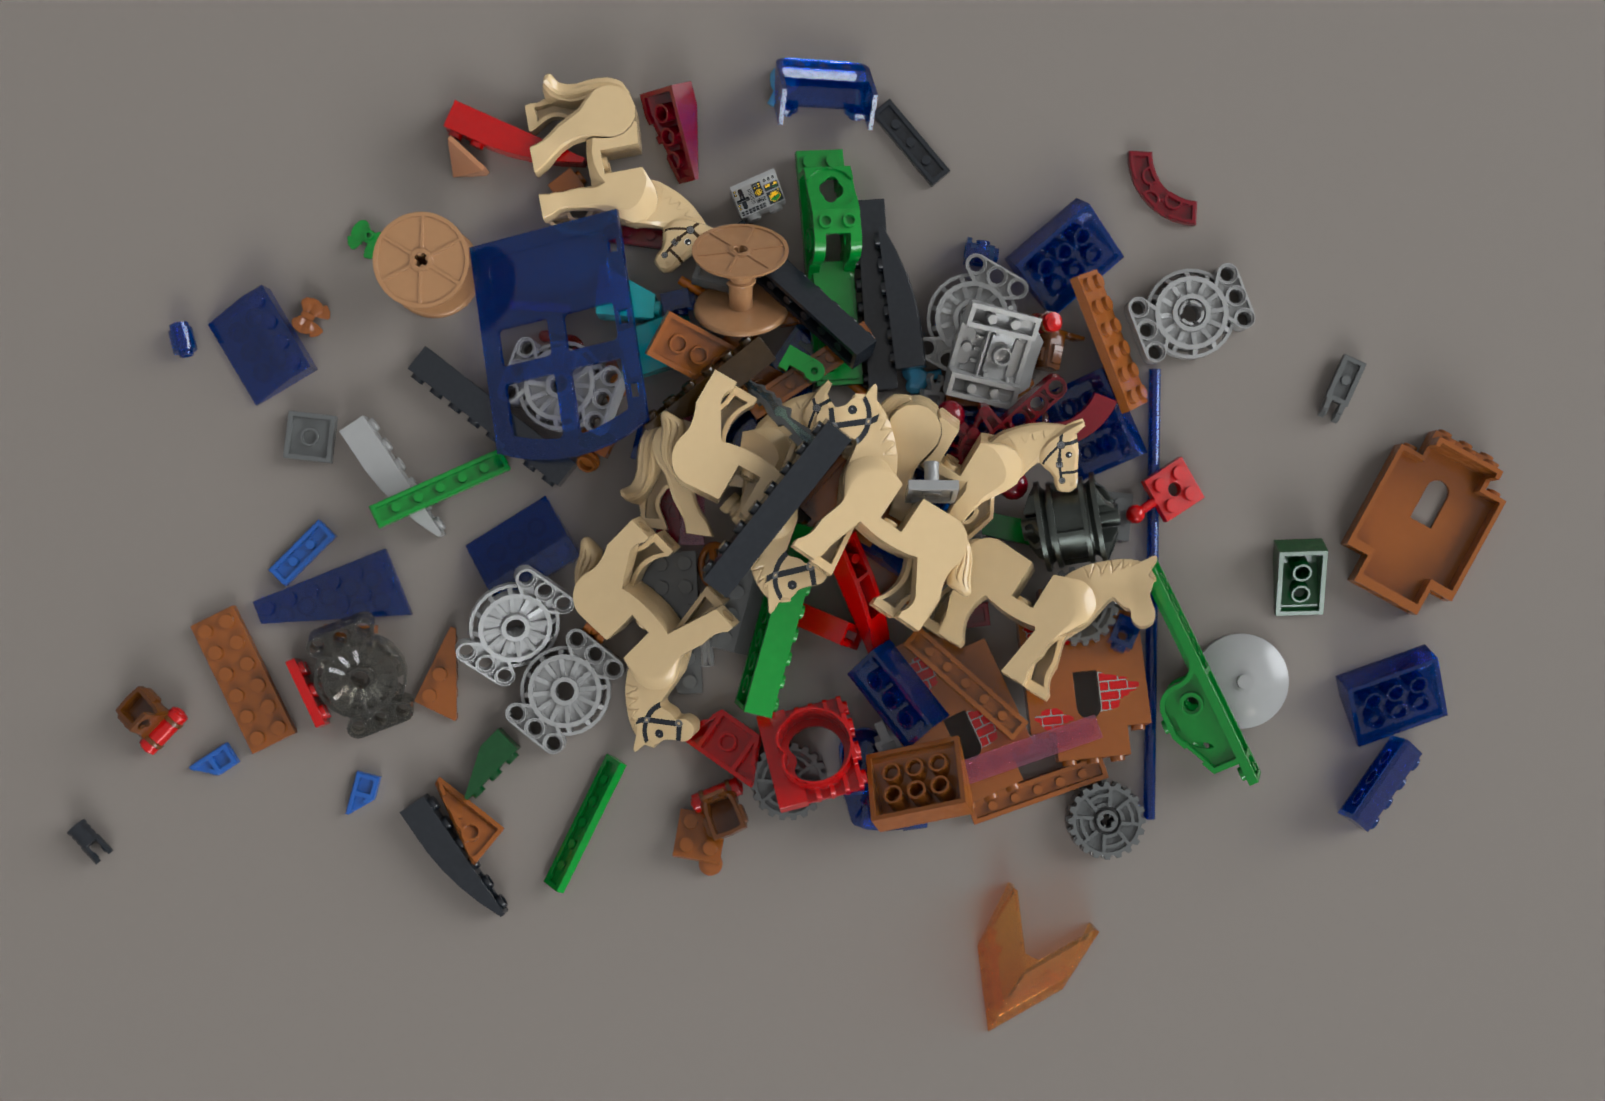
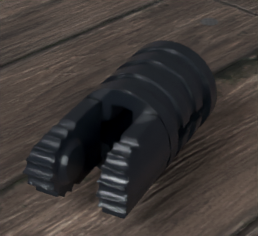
M85 819L79 821L67 832L96 865L101 860L89 848L91 845L97 842L105 853L110 854L113 851L107 842L87 824Z

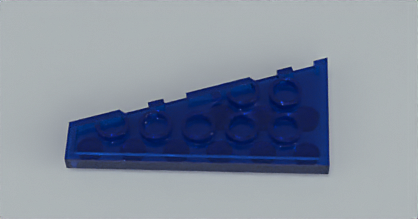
M387 549L380 550L253 601L261 624L413 615Z

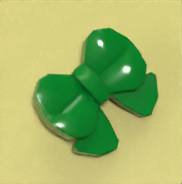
M360 220L352 228L351 236L347 237L348 245L352 250H355L364 241L367 245L363 256L367 259H373L374 247L381 232L375 233L371 230L370 224L366 220Z

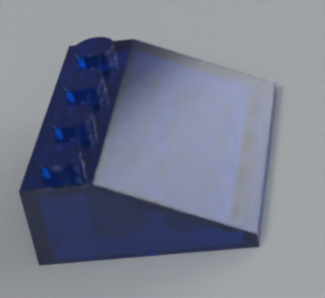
M1076 198L1007 256L1005 261L1015 275L1027 282L1028 291L1046 312L1059 313L1077 298L1070 282L1071 278L1096 269L1103 276L1124 256L1091 205Z
M260 285L240 297L208 324L256 406L318 370L272 291L264 285Z
M1104 367L1067 383V391L1064 396L1046 411L1050 423L1061 422L1075 416L1088 403L1093 392L1116 400ZM1116 403L1107 420L1095 432L1078 441V477L1082 476L1083 480L1089 478V472H1094V475L1147 453L1130 411L1122 414L1118 403Z
M547 496L539 499L466 545L488 590L497 585L516 582L514 572L521 565L532 566L549 578L578 560L580 549ZM522 572L519 576V580L522 582H528L532 578L530 572ZM507 589L500 590V591L494 593L493 596H495V595H497V594H499V593H501V592L507 591Z
M1425 644L1335 676L1339 696L1358 747L1448 715L1438 657Z

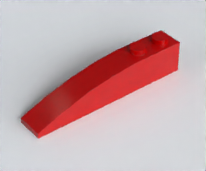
M457 100L454 101L443 125L449 132V136L451 135L458 141H461L462 138L470 141L469 145L483 151V148H486L490 151L532 162L530 147L543 140ZM566 150L552 166L586 168L588 163L584 157Z

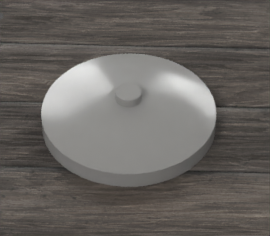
M1229 634L1214 640L1202 651L1240 729L1252 728L1265 723L1282 707L1289 686L1288 670L1281 654L1269 642L1250 634Z

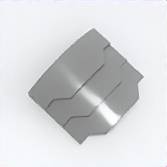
M970 299L959 324L950 353L943 387L945 395L987 403L988 405L1005 409L1012 407L1016 403L1018 395L1030 387L1034 368L1044 343L1038 332L1042 318Z

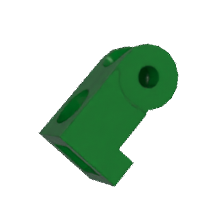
M792 345L788 347L777 367L785 373L789 367L802 374L809 383L819 382L825 374V368L821 362Z

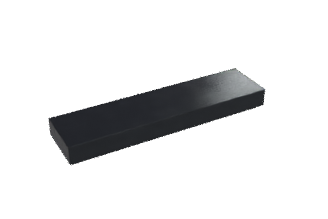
M888 99L871 114L931 187L950 173V169L891 99Z

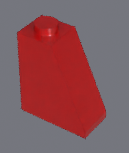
M803 603L805 612L803 618L798 621V627L839 645L854 650L858 649L862 638L856 624Z

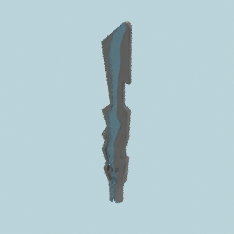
M751 379L744 384L749 394L757 398L756 403L758 406L765 408L766 413L777 426H785L792 433L789 438L797 446L802 441L807 442L813 435L810 433L811 430L791 418L792 409L783 406L781 398H777L774 392L768 391L765 385L756 384Z

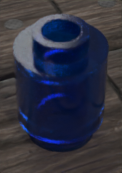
M187 321L170 324L168 334L173 354L179 355L180 358L193 356L198 348L192 327L189 326Z

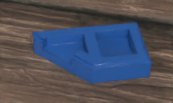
M226 742L189 766V768L193 771H201L219 776L241 761L230 744Z
M359 770L356 772L345 814L349 815L376 799L382 776Z

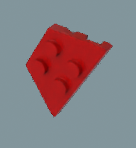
M723 709L712 714L709 719L700 721L699 731L685 742L752 788L761 736Z

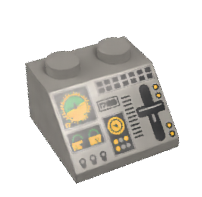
M774 168L729 187L731 198L741 220L748 221L749 224L761 219L762 214L767 212L774 214L782 210V206L786 204Z

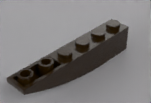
M759 335L741 338L738 342L740 345L734 350L728 349L719 357L720 361L714 365L709 364L700 372L702 375L696 380L690 379L681 387L683 390L677 395L671 394L662 402L664 405L658 410L652 409L643 417L644 421L641 422V425L647 431L661 427L660 415L663 411H668L680 419L693 415L696 401L715 370L736 381V386L740 388L776 360L775 356Z

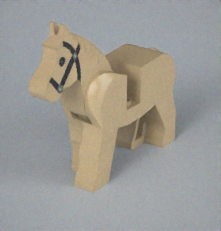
M715 370L696 401L693 420L687 431L682 419L668 411L661 413L662 433L660 451L665 466L681 486L717 504L737 471L741 472L740 477L750 483H753V481L758 482L740 512L739 517L745 521L750 515L748 510L756 500L759 502L766 495L764 490L772 480L776 482L781 474L775 467L756 454L739 446L726 443V436L733 422L743 413L752 409L756 404L757 398L737 387L736 381ZM730 393L726 400L721 404L724 397ZM798 427L797 435L801 441L807 442L811 436ZM793 441L783 465L788 460L792 462L797 455L795 450L798 446ZM798 509L750 568L756 584L768 598V612L770 614L775 610L778 603L791 602V597L798 590L819 585L827 577V575L811 564L804 563L801 559L787 554V548L798 519Z
M874 384L866 394L855 393L846 405L825 408L815 416L813 426L819 420L823 422L827 418L850 436L853 447L839 478L837 506L820 519L810 533L794 540L790 547L808 558V563L827 576H831L855 528L879 548L902 558L903 565L896 582L886 592L874 597L869 605L886 617L895 618L916 632L921 629L939 602L945 580L950 588L963 597H968L971 594L972 550L962 523L925 499L912 505L899 526L889 518L885 517L884 520L881 518L903 484L896 476L897 448L892 427L883 407L877 401V385ZM909 601L908 605L904 609L900 610L906 604V602Z
M641 516L632 519L607 545L604 555L602 548L592 538L584 537L581 540L580 552L575 566V588L573 591V602L577 612L606 640L624 630L634 619H636L639 627L649 632L624 657L629 668L625 684V697L629 721L636 735L634 743L635 752L644 745L654 748L663 740L687 741L699 731L700 720L698 717L691 713L682 714L677 706L668 701V696L685 673L692 650L707 642L715 634L730 631L739 623L738 619L724 606L730 600L729 597H724L710 585L704 589L683 619L680 620L672 607L656 591L642 582L645 571L654 560L675 553L680 548V545L665 530L656 533Z

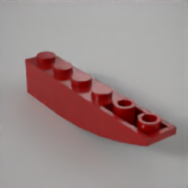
M853 531L833 573L872 662H875L885 654V651L891 649L886 616L869 605L874 597L880 595L857 533Z

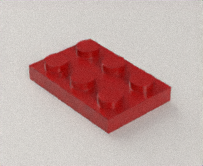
M297 658L286 661L288 670L315 727L319 728L330 724L328 718L332 717L327 705L321 704L319 700L321 692L316 683H311L308 675L312 673L307 662Z

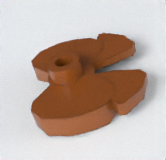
M306 297L301 301L303 308L301 315L291 320L292 327L302 334H309V337H317L323 333V330L313 320L315 317L326 320L330 319V310L327 305L323 307V304L317 299Z

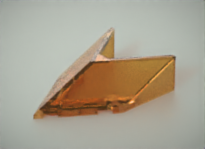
M1010 882L977 945L988 1032L1062 990L1099 933L1094 924L1089 922L1081 937L1046 957L1038 960L1026 954L1018 890Z

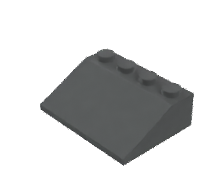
M750 569L728 596L730 600L724 605L738 619L739 623L728 632L715 634L712 638L711 647L743 655L748 654L764 596L756 584Z

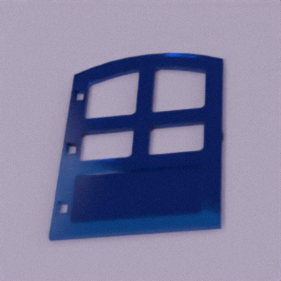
M613 209L469 247L497 454L528 460H559L577 457L618 442L650 420L619 210ZM616 238L618 251L611 252L609 240ZM612 303L617 338L612 341L570 350L565 323L566 315ZM627 311L628 324L621 323L620 312ZM547 320L551 354L546 357L505 366L500 333L506 329ZM621 359L628 409L603 425L582 433L573 371L578 368ZM554 375L563 436L559 439L516 437L513 431L508 387L511 384ZM637 383L639 397H632L631 384Z

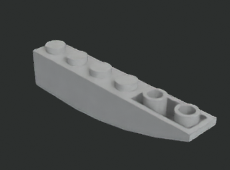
M362 415L339 432L368 475L388 497L417 485L414 478H408L404 472L407 468L399 457L395 458L392 454L393 446L386 437L382 438L379 434L380 427L373 418L369 419V417ZM432 506L410 515L412 519L436 536L444 537L446 535L443 530L446 528L445 524L438 516L434 517L430 511L433 508Z

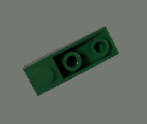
M501 727L480 746L464 797L466 800L472 796L476 799L486 789L483 785L489 779L493 782L502 773L500 768L506 762L510 765L519 756L517 751L521 747Z

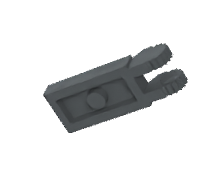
M1342 355L1323 397L1325 399L1319 408L1318 416L1323 418L1328 412L1331 402H1334L1338 406L1331 416V422L1336 424L1339 421L1345 407L1349 405L1366 367V363L1349 355Z

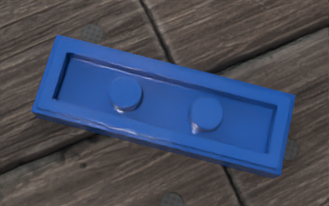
M318 519L268 570L284 586H288L337 536Z

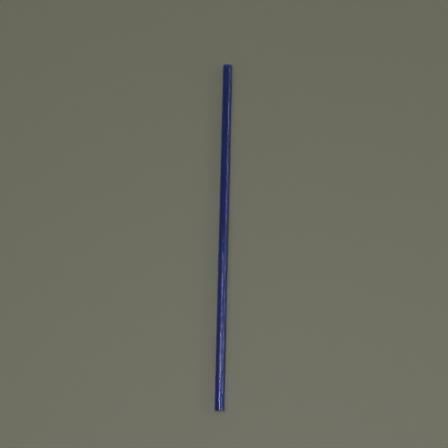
M1149 369L1148 476L1160 469L1161 369ZM1155 507L1147 512L1146 559L1152 556H1157V559H1159V513ZM1150 592L1155 609V621L1152 626L1146 628L1145 674L1152 723L1145 725L1146 729H1144L1143 807L1145 811L1143 812V817L1147 820H1154L1156 796L1158 606Z

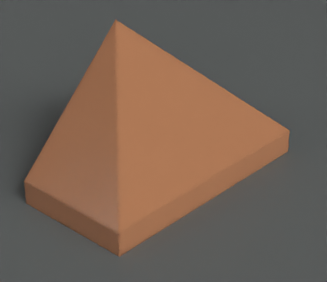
M450 135L448 146L453 177L487 176L490 173L487 168Z

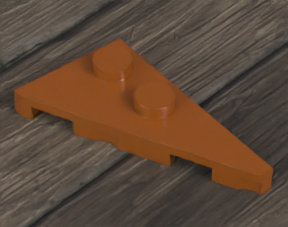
M450 626L414 701L449 719L457 721L458 660L455 653V644L458 641L456 628Z
M439 777L435 782V786L471 863L475 865L505 828L469 799L466 800L464 795Z

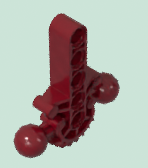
M1055 373L1045 376L1000 417L987 403H980L977 407L978 413L974 418L975 422L969 425L964 421L965 412L958 402L952 400L942 402L938 405V408H944L960 420L959 432L957 433L959 436L958 442L953 441L950 447L956 450L949 451V454L959 460L958 464L962 465L980 435L978 427L983 421L987 429L982 433L992 435L999 429L1006 430L1015 426L1033 423L1064 396L1067 391L1066 382L1060 375ZM1052 381H1060L1061 385L1057 391L1049 390V384ZM1034 397L1042 398V404L1039 407L1034 408L1030 406V402ZM1016 413L1024 414V419L1021 423L1015 424L1012 422V417ZM1023 475L1015 486L1001 493V495L1010 500H1017L1023 497L1028 489L1026 476Z

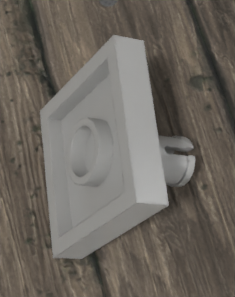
M925 461L923 463L924 480H908L905 503H916L922 499L930 503H955L959 492V480H939L938 461Z

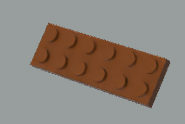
M1096 269L1071 278L1070 282L1121 413L1124 414L1147 403V390L1142 385L1138 376L1139 369L1131 358L1130 346L1124 340L1121 332V323L1114 314L1113 302L1107 296L1102 275Z
M667 310L645 354L696 380L702 375L700 373L702 369L709 364H716L721 360L719 357L728 349L734 350L736 347ZM768 365L751 380L756 384L767 385L783 373ZM749 381L747 382V384L751 387V389H753V390H755V391H758V390H756V388H755L754 386H752V385L749 383ZM744 385L740 387V389L749 393Z
M232 605L190 626L252 754L297 733V729L236 605Z

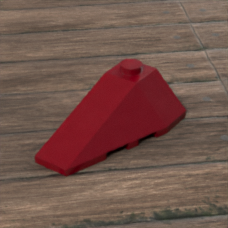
M692 82L674 84L640 94L645 118L649 125L653 124L658 134L656 139L659 145L663 144L668 154L667 161L679 184L698 180L697 102Z

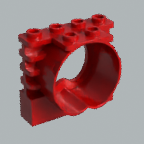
M840 696L830 700L824 699L814 704L809 703L807 706L799 708L794 707V709L784 711V709L773 712L772 718L756 716L781 813L807 807L811 803H819L826 799H834L837 796L849 795L852 792L865 790L864 784L868 783L865 769L860 770L858 761L862 760L858 741L853 742L852 738L856 737L852 718L847 719L846 715H849L846 700L841 701ZM822 727L828 729L840 739L843 745L844 760L842 766L836 774L827 779L807 781L802 780L796 775L797 758L790 751L789 745L793 737L806 728Z

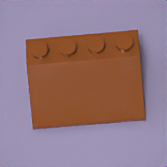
M958 735L866 755L871 822L880 832L974 814L969 778Z

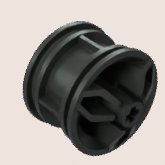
M1089 472V479L1086 483L1083 482L1082 476L1078 477L1077 487L1071 492L1058 491L1054 482H1046V490L1040 487L1038 481L1033 482V487L1028 495L1023 511L1027 519H1021L1024 541H1028L1030 548L1035 554L1045 561L1047 571L1053 572V565L1056 561H1058L1059 568H1064L1065 565L1090 561L1095 563L1096 555L1100 556L1103 561L1109 560L1119 534L1118 527L1112 526L1121 525L1118 503L1114 504L1113 497L1106 488L1096 482L1094 472Z

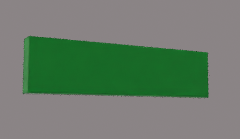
M994 513L993 519L982 529V534L988 537L1029 545L1028 541H1024L1020 518Z

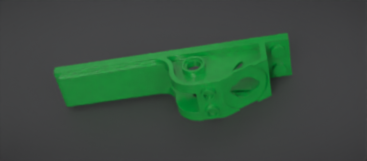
M843 149L796 151L795 163L805 275L858 323L854 274L856 263L859 261L862 252L860 207L854 188L851 166H844ZM826 180H833L834 193L836 192L837 197L834 202L826 201L819 190L820 185L826 182ZM826 235H840V261L824 262ZM810 331L812 354H814L826 345ZM846 363L842 364L815 383V388L820 387L828 380L832 383L831 387L862 385V363L853 370Z
M1157 559L1152 569L1156 582L1153 583L1151 594L1189 670L1183 676L1174 679L1168 685L1161 698L1160 713L1163 718L1161 721L1165 733H1170L1172 739L1184 749L1188 748L1202 760V764L1213 774L1239 764L1240 767L1237 770L1243 781L1247 780L1249 786L1259 782L1261 771ZM1188 697H1194L1198 703H1191ZM1204 743H1208L1209 748H1206Z

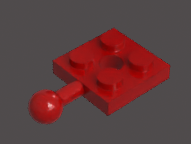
M1177 457L1141 481L1150 499L1140 506L1131 505L1128 507L1126 518L1133 524L1143 521L1145 513L1155 507L1163 522H1168L1205 498L1182 457ZM1171 483H1174L1177 487V493L1174 496L1170 495L1168 491Z

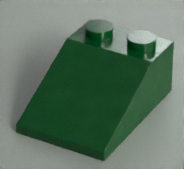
M1322 538L1274 540L1273 584L1275 616L1324 614L1328 549Z

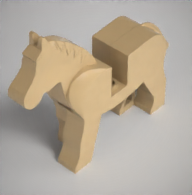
M970 539L968 541L973 557L971 594L968 597H963L949 586L941 592L939 602L923 624V627L962 649L965 644V631L969 617L982 602L988 600L1010 620L1033 631L1001 672L1022 685L1027 691L1047 702L1050 697V682L1058 668L1066 640L1087 628L1110 602L1115 601L1123 610L1129 611L1132 623L1137 628L1146 629L1152 626L1155 621V609L1150 592L1153 588V583L1156 582L1152 569L1157 562V556H1152L1142 562L1132 559L1096 562L1076 569L1065 577L1053 575L1033 607L1030 601L1020 596L1035 572L1033 563L998 539Z

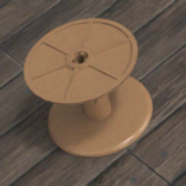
M413 212L396 218L381 232L373 251V269L381 288L393 300L419 316L427 318L451 316L465 308L478 291L482 274L479 255L469 239L461 234L453 223L440 215L430 212Z
M752 224L723 225L701 234L692 245V256L703 270L713 275L727 278L729 281L726 284L729 286V293L710 288L702 292L694 304V316L697 321L712 332L733 337L756 336L767 333L781 325L788 315L787 309L756 282V278L776 271L785 263L789 254L786 240L771 229Z

